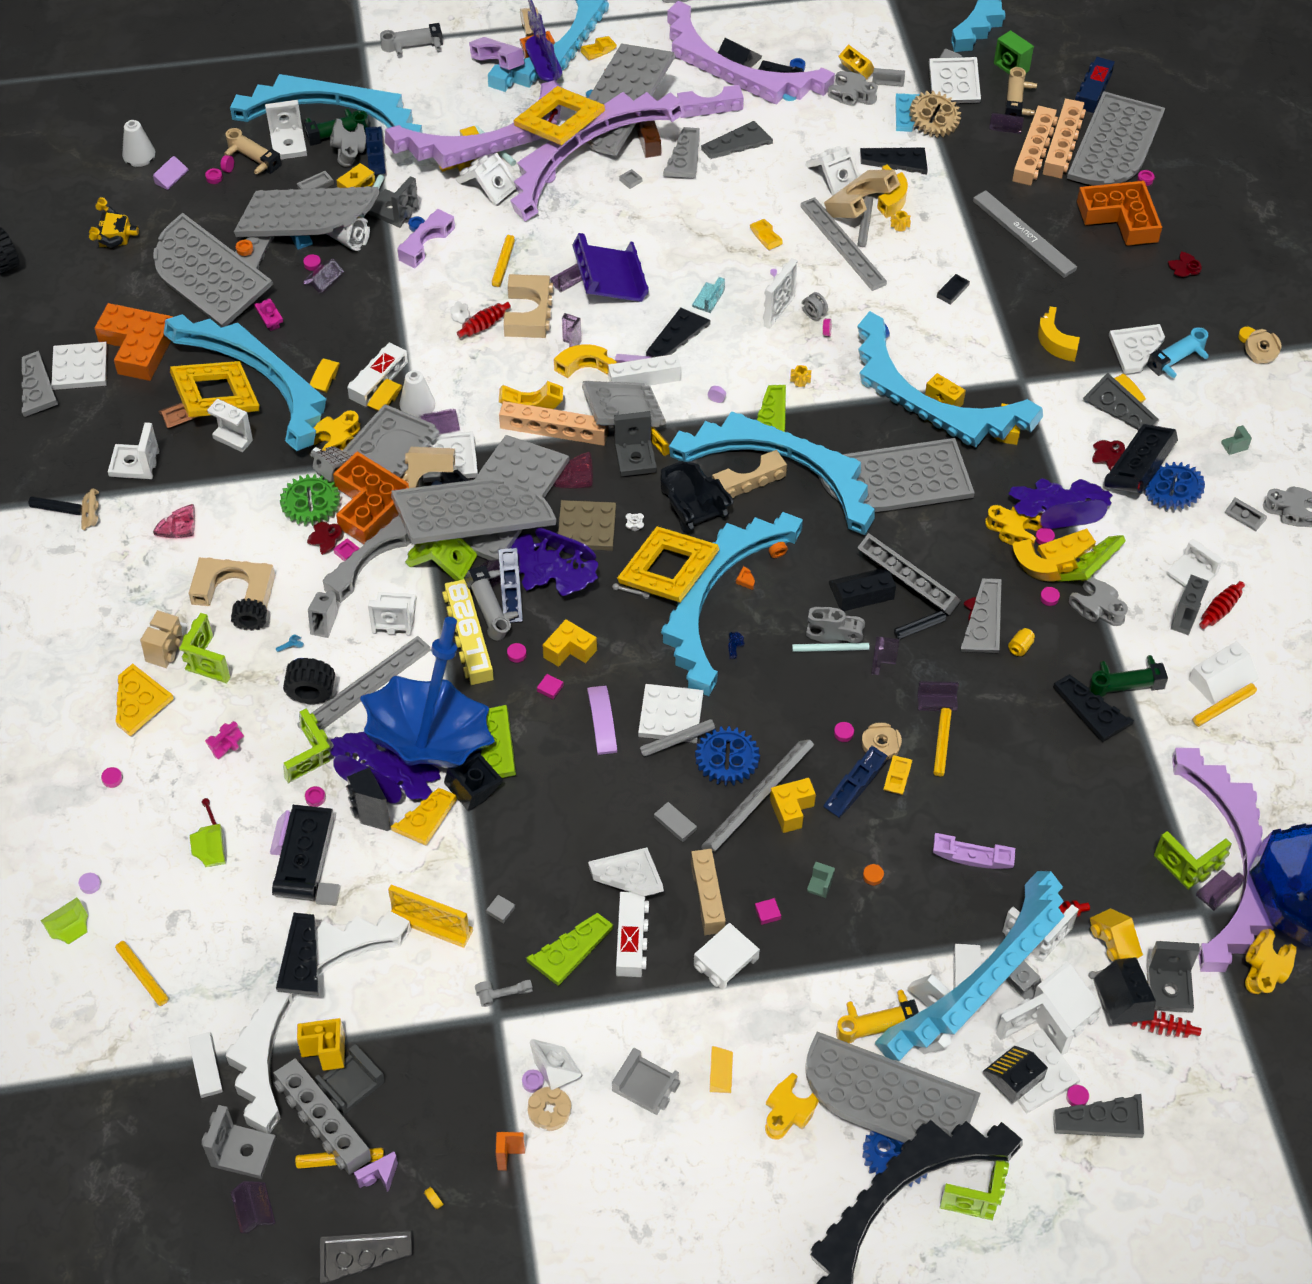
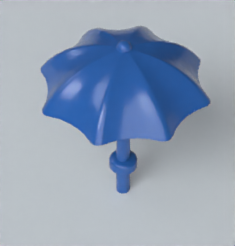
M454 617L445 618L441 637L432 643L431 652L436 659L431 681H417L401 676H393L382 689L360 697L367 712V723L364 728L365 734L375 744L397 754L406 765L430 764L443 768L458 767L465 762L470 753L481 750L495 741L486 723V716L489 711L488 706L468 698L458 691L450 681L443 680L447 661L453 659L457 652V646L453 642L457 620Z

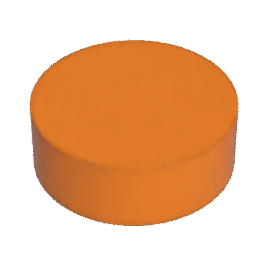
M240 240L236 244V251L241 256L250 255L253 252V244L249 240Z
M777 542L769 548L768 552L772 558H778L783 556L788 548L785 542Z
M870 864L865 867L863 879L867 884L875 886L883 881L884 871L879 865Z

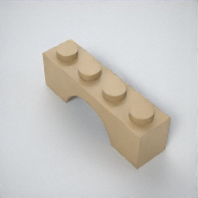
M774 450L761 455L760 466L751 473H736L728 468L713 474L712 478L719 479L724 489L734 498L757 487L782 479L786 476L787 464L779 452Z
M712 849L691 851V867L698 889L704 935L717 934L725 927L726 920Z

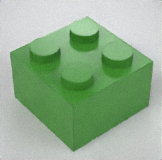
M1010 30L997 39L994 64L1010 74V70L1014 67L1023 68L1027 73L1030 70L1034 46Z

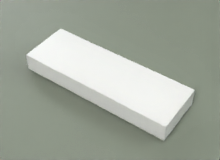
M210 1032L188 1037L201 1098L222 1093L223 1090Z

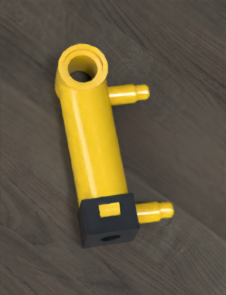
M898 990L897 994L900 1002L898 1007L858 1016L853 1002L849 1001L846 1004L849 1015L842 1016L838 1020L836 1037L844 1042L852 1043L857 1038L883 1033L888 1028L918 1014L916 1002L914 999L908 1001L904 991ZM843 1028H850L852 1031L846 1032Z

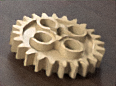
M932 90L931 94L926 91L925 95L921 92L919 96L916 95L909 108V116H912L910 121H915L913 126H919L918 131L923 129L924 134L929 132L930 137L935 134L936 138H938L939 134L942 137L945 134L949 136L951 132L954 133L961 120V112H958L960 107H955L957 102H951L952 97L947 99L946 94L941 96L940 91L938 94H935L934 90ZM941 105L933 122L929 123L937 106Z

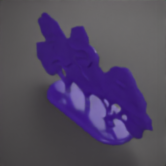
M528 0L530 8L528 20L534 36L526 41L525 48L537 75L544 81H557L562 75V68L554 53V45L546 38L542 15L536 13L533 1Z
M1041 478L1035 483L1037 487L1035 490L1025 486L1011 487L1009 495L1021 500L1014 506L1018 514L1035 517L1039 512H1043L1040 523L1048 529L1091 524L1099 521L1105 516L1107 507L1112 503L1109 498L1113 496L1109 491L1103 490L1101 486L1083 479L1073 482L1070 489H1063L1062 485L1050 483L1048 480Z
M536 528V536L542 542L535 543L532 536L526 534L517 537L511 548H517L519 574L524 573L522 584L526 591L534 588L535 585L546 584L550 578H555L556 589L562 596H565L574 591L584 589L588 583H592L598 578L595 573L598 568V562L595 561L597 557L594 551L587 545L543 528ZM548 545L557 550H546L545 548ZM563 551L574 556L569 559H563L559 556V553ZM574 560L578 563L577 569L573 568Z
M365 732L345 733L342 737L331 739L334 746L330 751L331 755L335 756L333 766L338 775L347 781V776L369 768L366 765L371 766L372 768L370 769L388 803L400 801L402 797L400 788L405 791L406 796L410 799L421 798L426 800L432 793L426 782L440 779V770L430 764L406 765L394 752L388 749L384 751L378 750L377 744L370 740ZM353 753L358 754V761L355 758H353Z

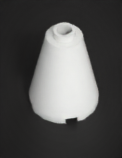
M130 120L124 125L123 159L125 163L128 162L134 167L148 165L150 160L155 158V149L141 124L136 120Z
M357 217L355 218L356 222L345 228L343 225L334 228L333 232L326 234L351 250L358 251L361 250L360 247L362 245H366L369 239L370 227L367 226L366 222L368 221L365 218Z
M413 370L405 376L400 409L421 419L430 415L429 412L435 409V399L423 374L420 371Z

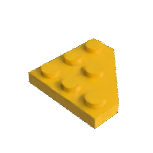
M132 663L118 675L117 715L115 721L117 726L129 736H132L174 699L173 694Z

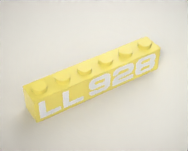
M464 579L445 583V591L442 592L445 603L448 602L449 604L446 607L448 617H454L457 620L455 642L457 648H461L459 652L461 663L465 662L466 667H463L465 678H469L471 685L492 681L493 669L470 589H468Z

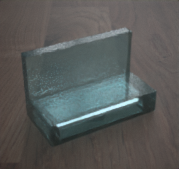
M719 277L714 285L706 282L693 302L692 307L711 313L725 291V279Z

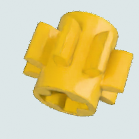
M896 211L895 215H891V227H894L899 232L905 231L906 227L911 225V216L905 211Z
M797 365L795 370L791 369L790 382H794L795 386L805 387L807 383H811L812 371L808 370L804 365Z

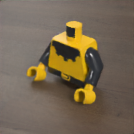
M100 197L95 207L97 210H104L105 212L101 214L98 228L91 227L89 230V239L92 241L98 239L99 247L113 248L119 245H126L129 235L138 236V226L130 225L128 216L118 213L110 206L107 207L106 199Z

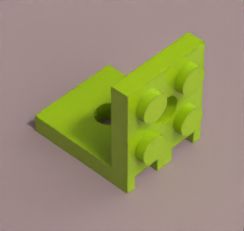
M462 538L415 544L408 552V558L405 563L412 567L432 559L455 581L464 579L477 554ZM453 552L457 555V561L453 558Z
M200 613L197 619L193 620L190 631L184 635L182 644L179 647V650L184 652L182 660L187 663L185 670L227 684L230 674L225 656L206 650L213 638L208 615Z
M307 708L299 712L300 728L312 748L283 763L284 778L287 783L330 762L328 757L330 756L328 750L330 746L326 741L328 739L323 729L319 730L316 725L318 722L313 713L310 714Z
M1166 831L1160 837L1154 856L1189 890L1198 882L1206 881L1214 870L1218 872L1226 864L1224 861L1230 854L1229 849L1232 843L1225 838L1196 860Z
M994 1161L988 1193L946 1183L940 1202V1209L993 1221L997 1206L1001 1205L1002 1197H1004L1006 1183L1004 1182L1008 1173L1009 1162Z

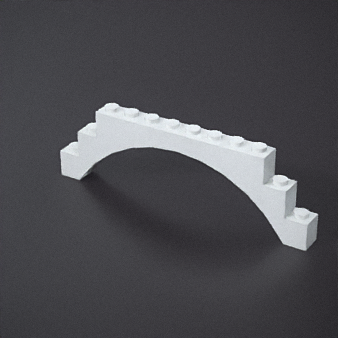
M389 910L385 916L379 918L377 926L358 916H355L352 921L346 924L344 931L323 921L320 926L316 927L318 977L334 966L355 956L370 951L400 947L411 932L410 921ZM276 987L271 993L269 992L266 995L263 1005L253 1013L250 1023L247 1027L242 1028L239 1038L234 1044L229 1046L226 1052L228 1064L243 1072L238 1075L235 1081L237 1094L253 1102L249 1103L244 1110L246 1124L258 1131L269 1134L281 1119L271 1086L270 1065L273 1044L281 1022L293 1002L300 995L277 992Z

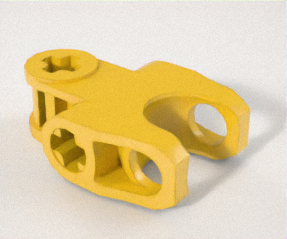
M350 410L344 412L335 420L328 416L319 421L314 427L317 435L313 445L321 441H328L323 449L333 446L343 450L352 441L353 436L361 430L358 414Z
M999 505L991 506L988 509V517L985 521L988 529L999 532V538L1010 545L1023 541V539H1031L1034 545L1036 538L1031 533L1025 531V529L1037 531L1043 527L1040 523L1041 517L1039 515L1030 517L1025 514H1018L1014 506L1011 510Z
M1264 929L1258 934L1257 938L1250 945L1245 957L1246 961L1252 965L1245 981L1247 990L1252 994L1272 992L1276 982L1279 984L1284 983L1289 978L1294 967L1296 946L1284 944L1278 954H1276L1273 949L1275 934L1271 929Z
M791 1073L785 1080L780 1082L766 1101V1105L772 1111L767 1116L765 1132L774 1140L782 1139L793 1124L803 1129L813 1117L819 1103L814 1093L807 1098H799L793 1094L792 1089L798 1077L794 1073Z

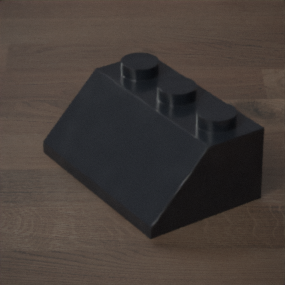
M883 568L829 581L838 607L843 611L894 600L896 584L890 571Z
M370 767L347 776L348 785H346V790L349 794L348 800L353 817H358L361 824L385 831L391 830L386 798Z
M1137 957L1116 959L1095 976L1093 981L1112 1025L1154 1020L1156 1000Z

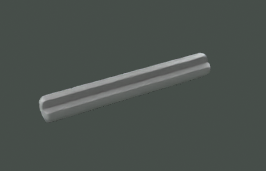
M872 196L864 198L867 210L862 213L857 243L859 247H865L867 244L873 205Z
M710 719L641 746V753L643 756H648L715 729L714 722Z

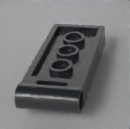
M1143 424L1111 471L1106 475L1104 480L1105 487L1141 493L1177 443L1176 429Z
M292 805L272 885V895L315 899L334 821L333 809Z

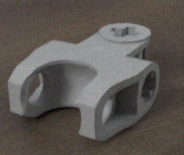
M839 71L835 75L837 85H830L828 88V96L831 99L846 105H854L856 101L872 105L877 101L876 92L878 86L873 82L866 81V78L858 73ZM840 76L845 77L847 81L841 80ZM832 90H835V91L839 92L840 94H839V95H835V94L832 92Z
M336 118L330 136V146L338 148L337 160L339 164L344 167H351L357 153L363 154L365 149L366 135L364 127L358 123L355 132H349L344 129L342 120Z
M1295 486L1287 488L1286 491L1275 488L1268 491L1267 499L1263 503V508L1266 512L1282 516V521L1288 525L1312 527V521L1304 519H1312V512L1306 509H1312V502L1308 501V499H1312L1311 491Z
M1091 577L1084 581L1083 588L1091 596H1083L1079 593H1072L1070 595L1069 604L1086 619L1096 622L1101 618L1112 626L1124 624L1128 606L1124 601L1117 599L1119 596L1118 591L1106 582Z
M810 608L808 615L810 623L806 632V636L810 639L827 644L840 643L842 640L851 643L862 641V632L865 627L864 619L857 616H846L845 612L838 608ZM814 613H820L822 614L823 618L817 619L814 618L812 615ZM816 628L820 629L821 632L819 634H813L811 630Z

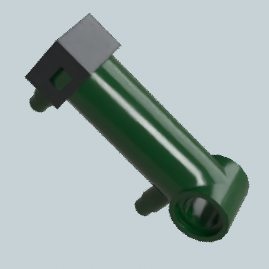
M345 109L346 117L339 118L342 120L344 129L349 132H355V128L359 123L363 125L364 132H366L365 128L369 127L367 113L362 110L351 113L349 109ZM310 118L306 119L304 127L310 146L321 144V140L330 138L336 119L318 124L315 121H311Z
M1152 655L1147 656L1149 668L1110 673L1106 662L1101 661V671L1093 673L1089 691L1094 695L1103 697L1109 692L1148 687L1151 688V691L1165 689L1168 676L1164 664L1156 663Z

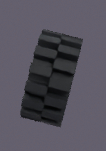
M247 598V601L241 599V602L237 600L232 606L231 622L234 626L238 625L239 629L243 627L244 630H247V628L250 631H254V628L259 630L266 623V606L261 601L257 603L255 599L254 601H251L250 598Z

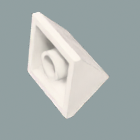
M535 1039L530 1040L529 1043L534 1062L551 1090L580 1078L582 1074L565 1047Z

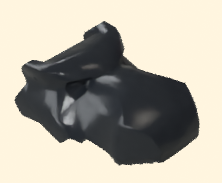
M681 461L661 469V492L668 495L671 505L680 517L679 522L683 532L694 530L693 525L720 515L724 518L728 516L727 509L733 505L732 496L724 489L719 479L707 477L699 464Z

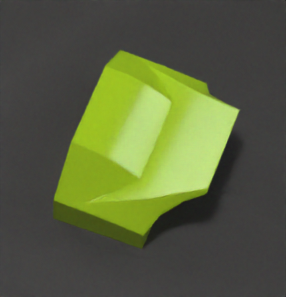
M221 824L201 827L197 832L190 834L192 856L200 859L205 868L226 864Z
M77 897L40 920L52 939H59L66 944L72 943L88 932L86 923L88 914Z

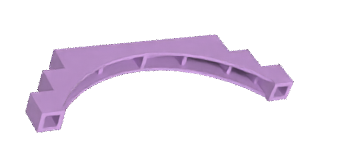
M677 1L668 10L667 23L671 24L669 39L673 40L672 52H674L676 58L733 85H740V88L777 105L782 100L784 94L792 97L796 96V99L801 100L812 90L824 96L828 92L829 86L834 85L835 73L822 67L819 70L808 72L780 73L758 70L733 62L710 48L697 34L691 22V6Z
M555 80L542 83L539 100L556 86H561ZM560 105L555 107L558 109V114L551 121V123L556 125V120L560 119ZM550 111L541 119L548 121L552 114V111ZM514 123L495 131L469 136L425 134L402 128L400 125L385 129V143L394 154L409 150L418 161L433 157L442 169L543 139V137L515 126Z
M624 92L620 93L604 104L605 111L563 145L549 141L517 162L522 176L514 181L519 193L510 200L514 211L524 221L538 213V199L547 179L555 168L582 144L607 131L632 123L653 120H670L673 122L685 114L682 102L671 92L658 101L647 92L634 101Z
M1175 748L1172 756L1174 775H1180L1195 785L1216 805L1234 833L1242 858L1244 880L1238 910L1229 924L1209 943L1201 944L1198 954L1200 972H1226L1228 965L1232 963V954H1247L1250 945L1255 940L1254 935H1258L1264 929L1273 930L1277 925L1276 916L1273 915L1272 911L1274 900L1273 897H1270L1269 892L1271 890V881L1267 879L1268 862L1264 860L1265 844L1261 841L1263 830L1258 822L1260 810L1256 808L1257 792L1253 790V783L1230 782V774L1227 773L1226 765H1204V757L1200 755V748Z

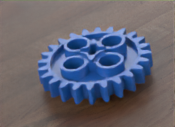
M1173 462L1169 466L1168 463H1165V467L1160 466L1144 490L1148 500H1153L1154 505L1159 503L1160 508L1166 505L1167 510L1170 506H1173L1174 510H1176L1177 506L1184 509L1185 504L1190 507L1191 502L1197 503V499H1201V494H1204L1205 481L1204 476H1201V471H1196V467L1190 469V464L1183 466L1182 462L1179 465Z
M722 726L719 732L713 729L712 735L706 732L705 738H700V744H697V750H695L698 770H703V776L709 775V781H712L714 778L717 779V784L721 780L724 781L725 786L728 781H731L733 785H735V780L743 783V777L749 779L750 773L754 774L755 768H758L760 754L759 747H756V741H751V735L745 737L746 731L738 733V728L731 731L730 726H728L727 731H724ZM726 742H730L728 770H725Z
M870 1130V1135H866L863 1144L864 1151L862 1155L863 1158H866L864 1165L870 1166L869 1174L876 1172V1175L879 1172L882 1174L888 1168L886 1167L888 1161L893 1156L897 1157L902 1152L901 1148L904 1143ZM880 1148H883V1149H886L887 1151H886V1152H883V1151H880L879 1149H880ZM926 1173L925 1175H923V1176H921V1177L926 1179L928 1173ZM921 1177L915 1180V1182L920 1184Z

